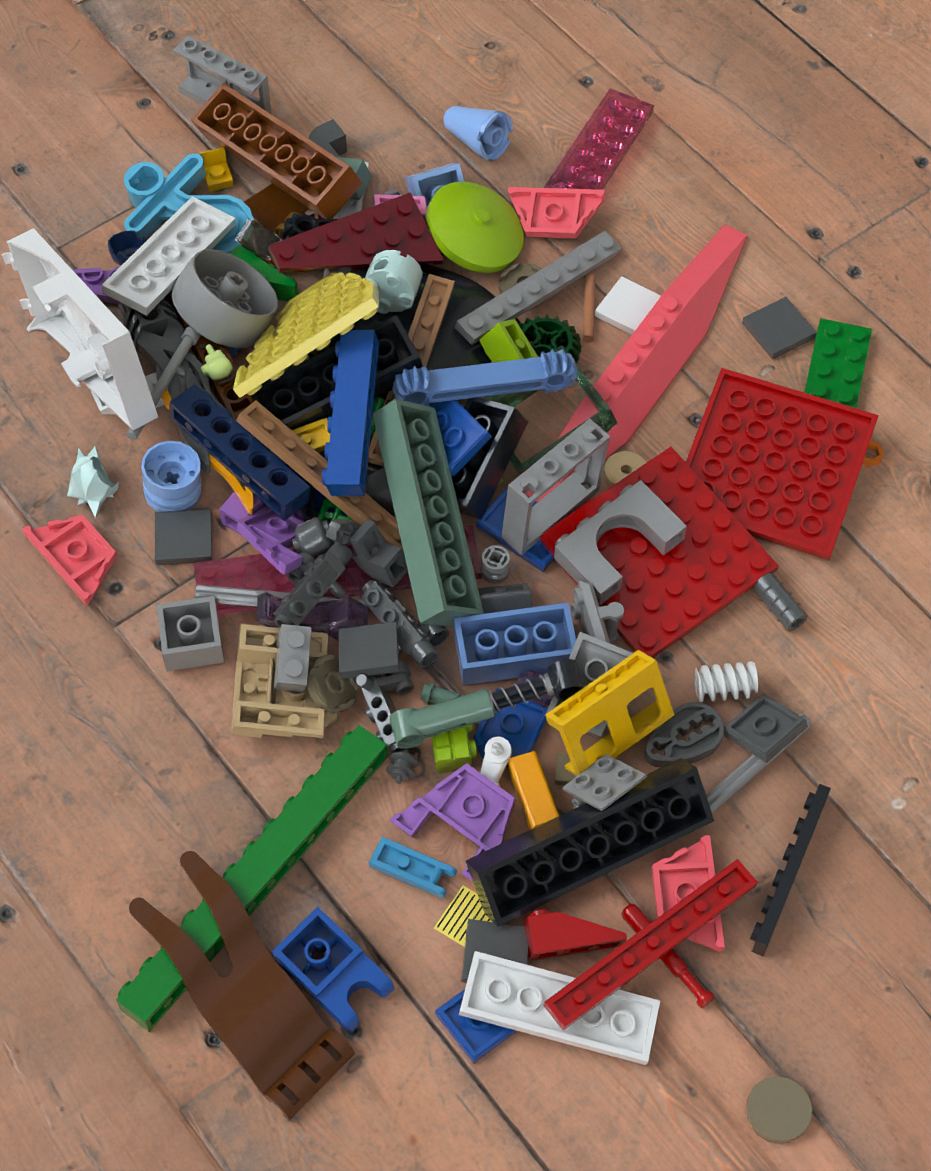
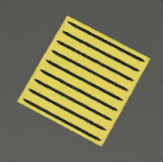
M462 885L434 929L465 947L468 919L492 921L485 915L478 894Z

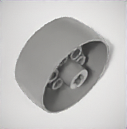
M208 249L196 253L182 270L172 289V300L182 319L198 334L226 347L246 348L253 345L267 329L278 307V299L274 289L260 272L244 260L219 250Z

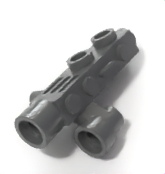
M334 543L326 554H321L316 560L309 554L299 553V555L303 556L301 566L287 573L289 580L296 585L292 592L281 600L282 604L273 613L276 617L274 620L275 624L279 628L282 624L299 626L328 589L337 599L342 598L346 594L343 587L336 581L345 570V565L353 556L351 550L345 544Z
M375 580L367 582L362 588L364 594L361 596V599L381 623H397L399 655L404 650L407 655L413 657L421 668H428L433 665L439 658V652L434 646L441 644L448 637L449 630L445 626L423 624L420 621L417 623V619L408 613L390 588Z
M399 662V672L386 673V677H381V674L369 676L360 674L356 677V683L361 687L369 705L365 708L369 719L378 726L379 731L376 732V736L387 744L392 753L403 752L404 749L397 747L389 720L391 714L396 712L389 692L397 691L399 695H404L414 689L410 679L411 672L407 663Z

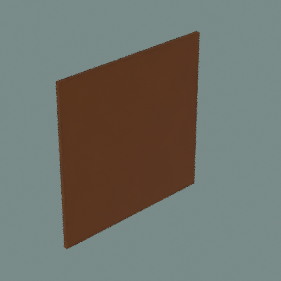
M273 183L244 201L250 208L252 216L271 233L274 232L279 224L285 223V219L290 213L302 214L303 211L305 212L309 209Z

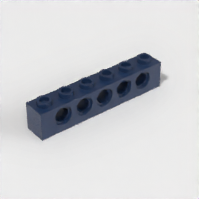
M194 384L170 401V418L283 521H286L309 503L310 486L302 476H297L288 464L282 459H278L268 447L259 442L249 431L240 425L225 407L221 408L207 391H202Z

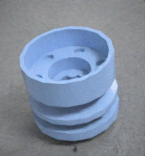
M179 441L157 443L148 449L142 458L141 466L143 494L147 504L157 512L186 511L194 508L201 498L202 490L201 462L198 454L189 445Z

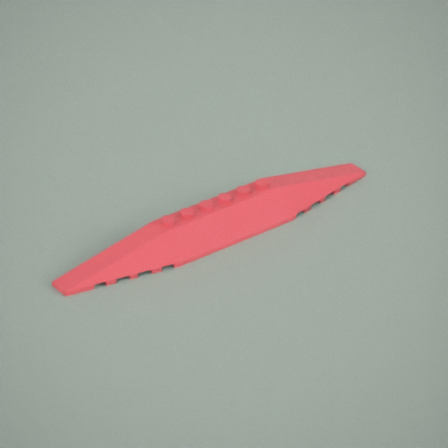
M724 225L662 294L583 399L551 450L589 418L610 435L605 463L618 448L624 447L707 335L720 299L725 292V287L728 280H730L735 263L746 241V234L728 225ZM573 469L558 483H556L552 488H550L546 493H544L540 498H538L536 502H539L554 488H556L571 474H573L575 472V469ZM528 490L524 494L531 497L534 493Z

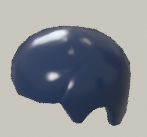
M134 230L122 231L113 235L108 240L111 258L121 266L147 241L146 238L142 237L141 239Z

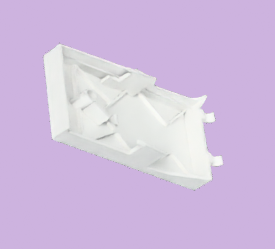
M34 228L8 240L7 244L10 252L1 255L5 264L11 263L13 270H18L28 299L19 300L22 309H29L31 316H35L27 327V331L44 330L70 353L69 358L62 362L61 365L71 382L76 387H81L79 382L82 381L132 430L158 418L131 334L127 328Z

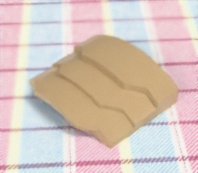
M241 624L234 679L232 735L262 738V734L323 738L324 728L337 720V713H329L325 709L318 707L311 698L307 686L303 692L274 690L277 641L280 628ZM311 632L309 665L317 658L329 655L327 653L328 633Z

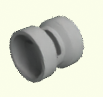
M493 545L483 551L481 572L487 582L498 584L508 578L510 554L507 549L502 546Z

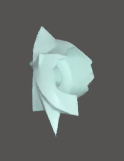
M95 446L88 456H84L78 448L77 460L71 471L67 496L79 498L78 505L88 503L96 518L105 499L114 498L113 494L118 490L119 482L111 483Z

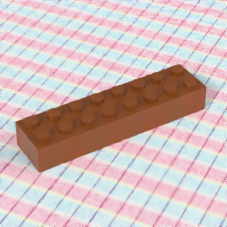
M224 83L191 119L193 124L207 139L219 147H224L226 152L324 219H333L363 184L348 164Z

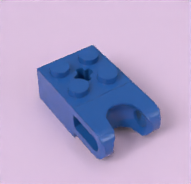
M319 907L306 917L272 951L275 961L347 1032H353L359 1026L357 1014L349 1005V998L354 991L360 988H369L380 997H387L395 989L392 980ZM325 952L324 958L314 960L313 953L321 954Z

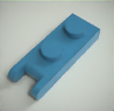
M385 837L381 838L369 861L370 868L439 898H444L447 893L444 888L437 886L442 874L455 877L457 873L454 867Z

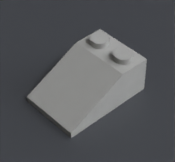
M580 632L569 659L576 661L585 687L633 653ZM554 695L546 714L565 700H559ZM606 720L596 725L586 734L598 739L604 738L608 728Z

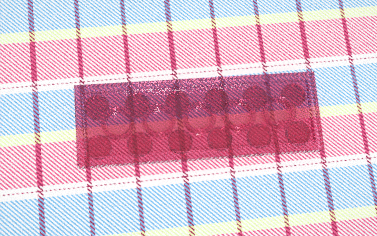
M610 88L544 188L603 190L652 115L654 105Z

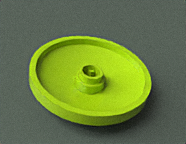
M472 182L449 183L435 193L427 206L426 225L438 249L447 258L463 268L481 273L498 272L510 266L521 252L524 233L518 215L504 198L485 186Z

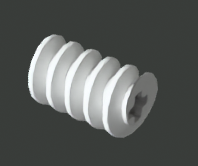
M753 661L747 662L746 667L741 662L735 664L734 670L730 663L724 664L722 670L718 664H714L711 672L707 665H702L699 672L695 668V690L699 702H703L705 694H708L711 702L715 701L716 693H720L722 700L725 701L728 692L732 693L734 700L738 699L740 691H743L746 699L750 698L751 690H755L756 693L758 692V676Z

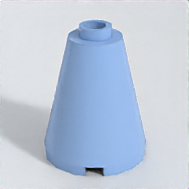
M452 106L445 112L443 118L445 128L485 160L499 158L509 145L510 140L507 139L509 131H513L512 119L502 111Z

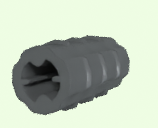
M773 573L762 576L755 583L753 589L761 598L760 600L764 601L769 611L773 612L778 622H781L788 632L799 628L807 620L808 615L802 609L801 604L797 603L792 597V593L787 591L783 586V582H780Z

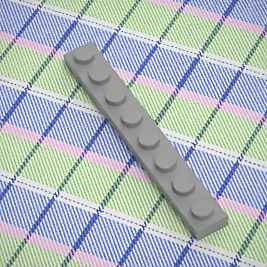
M603 231L456 321L454 328L471 345H474L498 323L521 316L619 255L622 247L606 231Z

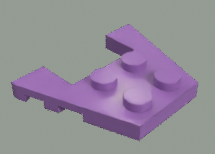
M267 506L238 520L237 531L282 574L285 575L301 566L303 556L288 549L294 546L292 539L296 538V527L305 522L301 511L298 510L286 521H283Z
M466 763L438 783L432 791L422 798L419 797L411 803V806L390 819L393 824L414 838L429 816L434 813L480 847L474 855L476 856L503 843L516 799ZM466 866L462 874L472 881L470 872L468 870V867Z

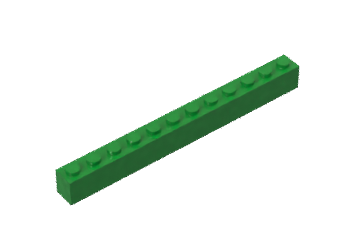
M358 725L353 732L349 731L345 734L340 742V747L334 754L331 752L324 758L319 771L315 775L311 774L306 778L302 785V790L296 797L291 796L285 802L280 815L276 819H270L263 829V834L257 841H251L244 849L242 858L236 864L232 863L225 870L223 879L234 891L249 917L388 758L387 744L362 726ZM202 898L203 902L196 910L192 909L184 916L180 928L196 943L209 962H211L225 945L217 924L205 900ZM160 947L161 949L154 957H149L143 962L139 969L140 973L132 982L128 981L121 987L116 999L120 1010L148 1032L153 1029L187 989L176 967L162 947Z

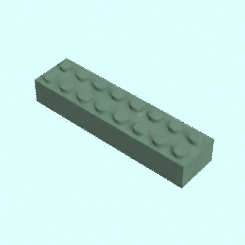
M394 399L374 412L373 419L420 623L453 627L454 618L484 614L436 410L433 407Z

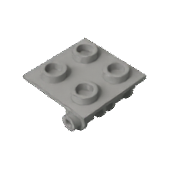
M606 754L562 788L574 796L572 804L575 808L588 803L603 811L644 780L647 775Z

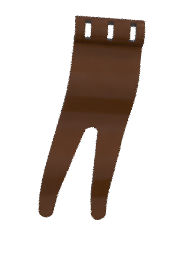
M186 851L180 857V865L205 900L217 924L233 966L231 973L226 977L218 975L196 943L180 927L160 913L145 899H133L129 905V912L167 953L201 1015L232 1053L259 1092L269 1102L272 1101L282 1111L283 1116L290 1121L355 1055V1052L338 1032L327 1027L301 990L272 958L261 941L245 908L227 882L196 852ZM328 1044L339 1054L340 1058L337 1061L324 1049ZM306 1066L310 1067L319 1079L315 1083L303 1071ZM285 1087L297 1098L298 1101L294 1105L281 1092Z

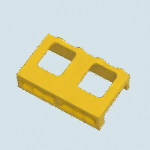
M637 650L545 714L548 724L560 731L570 758V762L564 765L565 769L577 776L606 754L616 758L673 717L674 712L657 661ZM652 688L656 701L630 719L627 710L628 703L647 689ZM606 720L610 733L583 751L580 743L582 735Z

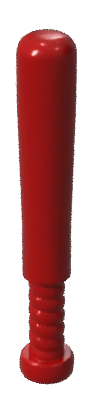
M629 904L622 910L623 919L636 934L651 923L636 904ZM673 949L660 958L676 978H680L684 985L697 998L696 1003L700 1008H704L715 998L711 991H706L697 979L693 977L688 970V966Z

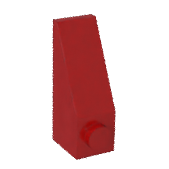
M548 909L531 912V916H527L524 923L531 961L617 948L627 940L626 933L561 912L549 913Z

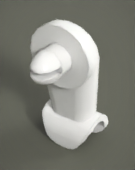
M497 736L487 742L480 771L482 775L499 787L500 784L498 782L512 754V747L508 740Z

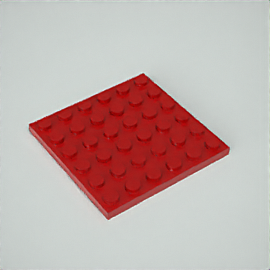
M721 368L686 463L752 536L830 561L879 415Z
M671 446L540 536L542 545L554 558L555 544L561 536L565 534L570 535L577 529L582 520L587 517L592 518L598 513V510L607 501L613 502L619 497V494L626 486H633L640 480L687 526L685 539L665 555L639 531L627 527L611 529L604 533L597 542V548L601 555L622 576L621 589L599 607L608 606L612 602H618L623 605L624 614L618 623V634L633 652L640 650L652 658L748 592L762 576L776 572L779 566ZM570 576V578L576 583V585H578V583Z

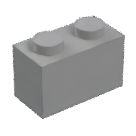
M281 625L277 641L274 690L303 692L306 688L311 627Z

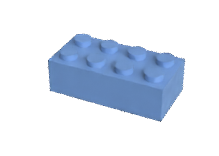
M569 603L454 618L453 635L462 685L548 673V667L554 662L569 659L576 642Z

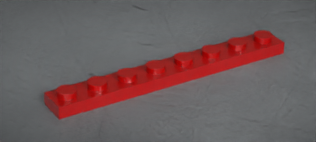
M736 859L547 999L543 1006L563 1031L755 888L758 884L757 880Z

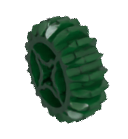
M536 314L534 320L526 318L524 324H518L528 341H532L531 346L538 357H541V352L549 353L552 349L554 352H558L560 348L565 347L564 352L571 354L575 364L578 363L582 348L580 336L576 333L575 326H569L568 320L560 322L558 315L551 319L548 314L544 318H540Z

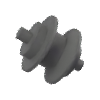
M404 749L403 752L392 753L389 759L394 765H389L386 768V772L398 784H401V781L414 779L415 772L411 768H416L419 764L418 760L407 749Z

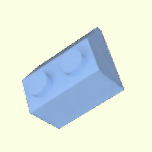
M450 163L405 177L409 193L411 192L412 196H425L426 207L441 187L453 182H464L459 163Z

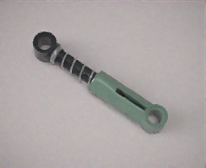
M573 659L559 660L551 664L547 669L548 673L543 676L540 675L539 679L532 681L526 679V683L519 685L513 683L512 687L506 689L500 687L499 691L493 693L490 690L488 692L487 688L421 709H400L391 714L389 719L396 745L402 749L416 747L422 744L426 738L494 718L496 710L501 712L503 708L508 706L515 708L516 704L521 702L528 704L529 700L534 698L541 700L544 695H555L559 700H567L584 688L576 661Z

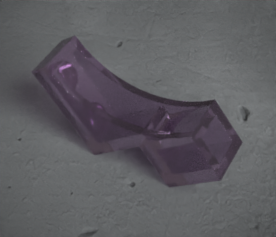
M267 592L258 595L256 621L266 627L279 628L275 624L274 620L276 617L273 613L282 604L281 600L283 598L276 597ZM350 596L332 601L318 602L299 626L311 627V632L328 633L330 637L339 641V629L368 625V606Z

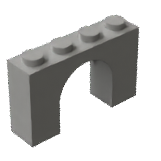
M641 480L633 486H626L618 498L613 502L607 501L604 503L596 515L582 520L574 532L570 535L565 534L561 536L555 544L554 559L577 583L578 580H585L593 584L599 606L617 593L622 585V576L601 555L597 548V542L604 533L619 527L637 530L663 555L685 539L687 526Z

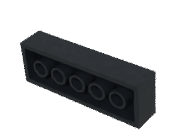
M397 315L368 329L375 330L379 341L374 399L393 390L395 375L403 374V369L411 370L414 366L417 369L423 367L420 356ZM336 346L286 370L279 378L273 381L268 379L261 384L262 387L256 393L251 395L253 401H258L291 430L324 418L328 420V417L333 415L330 394L331 391H335L336 383L333 381V367L338 366Z

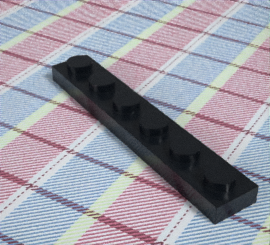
M819 784L816 794L809 792L803 809L808 810L805 819L799 817L793 832L794 835L798 836L795 845L788 844L782 859L788 863L784 871L778 868L772 886L777 888L774 897L767 895L761 910L762 913L766 914L763 924L756 922L750 937L751 940L755 941L752 952L764 957L831 790L827 786Z

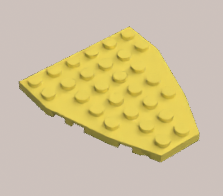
M331 272L290 299L275 317L278 320L276 328L272 324L269 325L254 345L255 350L246 357L250 364L248 368L242 365L237 370L233 390L238 397L241 398L245 394L253 395L262 387L261 384L268 379L273 381L279 378L285 372L284 369L289 365L294 364L296 366L302 363L308 357L307 354L315 348L318 351L323 349L331 342L330 339L338 333L344 335L361 318L367 320L372 317L379 307V289L375 283L368 281L366 278L362 279L354 273L344 275L341 272L337 274L336 272Z

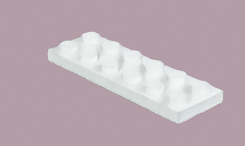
M192 196L102 284V293L147 316L173 289L180 273L191 258L202 250L213 249L235 226L236 218Z
M475 951L459 1015L646 1065L649 1060L660 1000L617 990L563 1031L543 1005L547 999L576 978Z

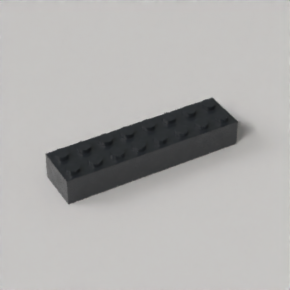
M680 758L646 774L647 777L603 811L585 803L466 860L465 862L485 915L498 927L714 822L697 767Z

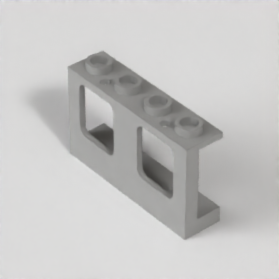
M187 36L173 49L174 54L186 59L188 77L179 85V92L182 95L204 105L224 83L271 114L268 76L190 36ZM205 70H207V71H209V72H211V73H213V74L219 76L220 78H218V77H216V76H214V75H212V74L206 72ZM258 88H259L260 99L257 98V97H255V96H253V95H251V94H253Z

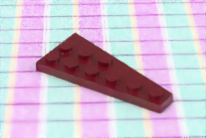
M411 192L276 242L268 247L278 272L311 271V269L319 268L338 270L339 267H352V269L369 268L376 254L384 250L400 251V255L405 258L408 254L419 265L420 263L438 265L444 261Z

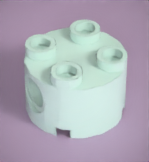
M384 250L376 254L365 276L368 281H373L379 289V307L377 310L382 314H386L389 311L400 312L411 308L423 273L417 261L408 254L406 258L401 256V252L397 250Z

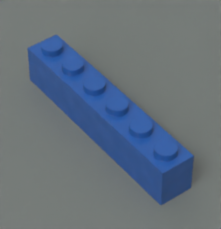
M350 330L346 334L341 335L340 341H336L335 347L338 366L333 367V381L336 383L335 391H331L330 394L333 415L328 417L327 423L330 442L325 444V458L328 459L327 468H324L322 471V483L327 487L331 496H365L379 341L375 330Z

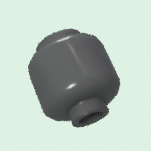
M315 517L296 527V538L292 539V542L298 554L303 552L315 559L321 554H325L334 543L326 537L327 527L330 524L328 520L323 521L319 517Z

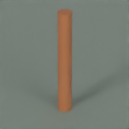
M587 274L585 276L583 340L586 342H591L594 338L596 278L594 274Z

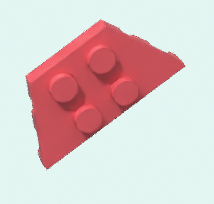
M508 187L509 196L526 237L576 239L606 198L605 190Z
M84 515L69 517L67 520L49 521L48 526L31 529L30 525L23 527L24 536L81 601L88 605L117 558L116 551Z
M710 835L703 836L694 845L688 848L683 847L676 851L672 857L663 858L652 865L651 872L657 918L715 876ZM721 914L717 915L687 939L718 952H723L725 945Z

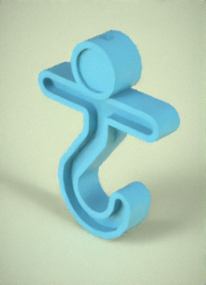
M192 153L187 155L166 178L162 169L151 162L134 164L124 175V184L130 203L136 207L124 221V227L126 231H136L141 239L142 237L147 239L164 220H169L192 196L236 218L235 226L213 250L230 253L238 245L251 250L256 238V227L251 210L241 199L230 195H189L206 176L204 161L199 154Z

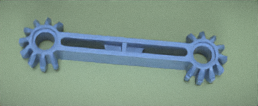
M552 349L549 353L541 352V357L429 371L426 366L420 369L414 366L411 370L403 369V374L395 375L392 389L393 395L398 400L430 407V403L541 389L544 394L550 391L556 394L559 390L566 391V386L574 385L578 371L571 354L565 353L564 350L554 352Z

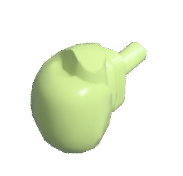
M207 345L208 355L205 357L206 364L201 366L203 374L211 377L214 381L228 377L233 370L230 360L226 358L221 350L214 351L212 345Z

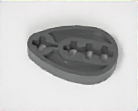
M689 702L680 705L673 710V717L651 733L645 749V758L650 765L663 767L680 758L691 764L712 755L719 748L724 733V725L720 715L712 707L703 703ZM703 719L706 722L712 721V727L710 728L708 725L702 726L699 735L696 732L690 733L687 742L684 739L677 740L679 733L682 736L689 733L690 726L696 729L701 726ZM656 747L657 750L664 749L663 756H661L659 753L654 755V748Z

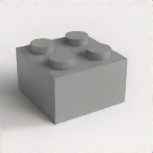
M215 596L156 604L162 656L166 671L225 663Z

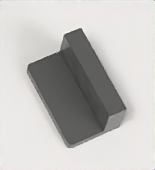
M527 583L478 588L484 614L532 607L531 591Z

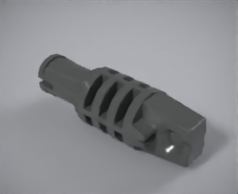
M332 520L328 524L326 537L336 544L352 546L349 538L361 525L354 520Z

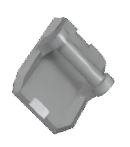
M578 580L577 588L573 590L574 603H571L573 619L580 620L583 633L614 644L618 639V623L624 614L623 605L618 602H612L608 606L599 607L593 584L585 580Z

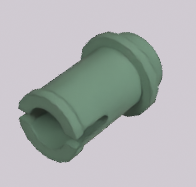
M435 682L431 684L425 683L420 699L424 700L426 705H429V703L437 704L459 697L460 693L437 687Z

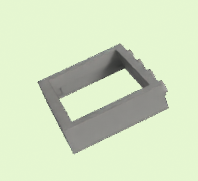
M589 418L508 485L501 538L520 555H523L536 544L545 531L569 516L599 491L610 435ZM575 469V472L573 474H571L567 479H565L561 484H559L556 488H554L550 493H548L544 498H542L538 503H536L532 507L533 502H535L550 488H552L556 483H558L562 478H564L568 473ZM583 484H587L590 488L587 490ZM528 490L534 493L530 498L524 494Z

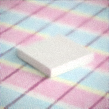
M621 276L595 310V317L632 335L661 295Z

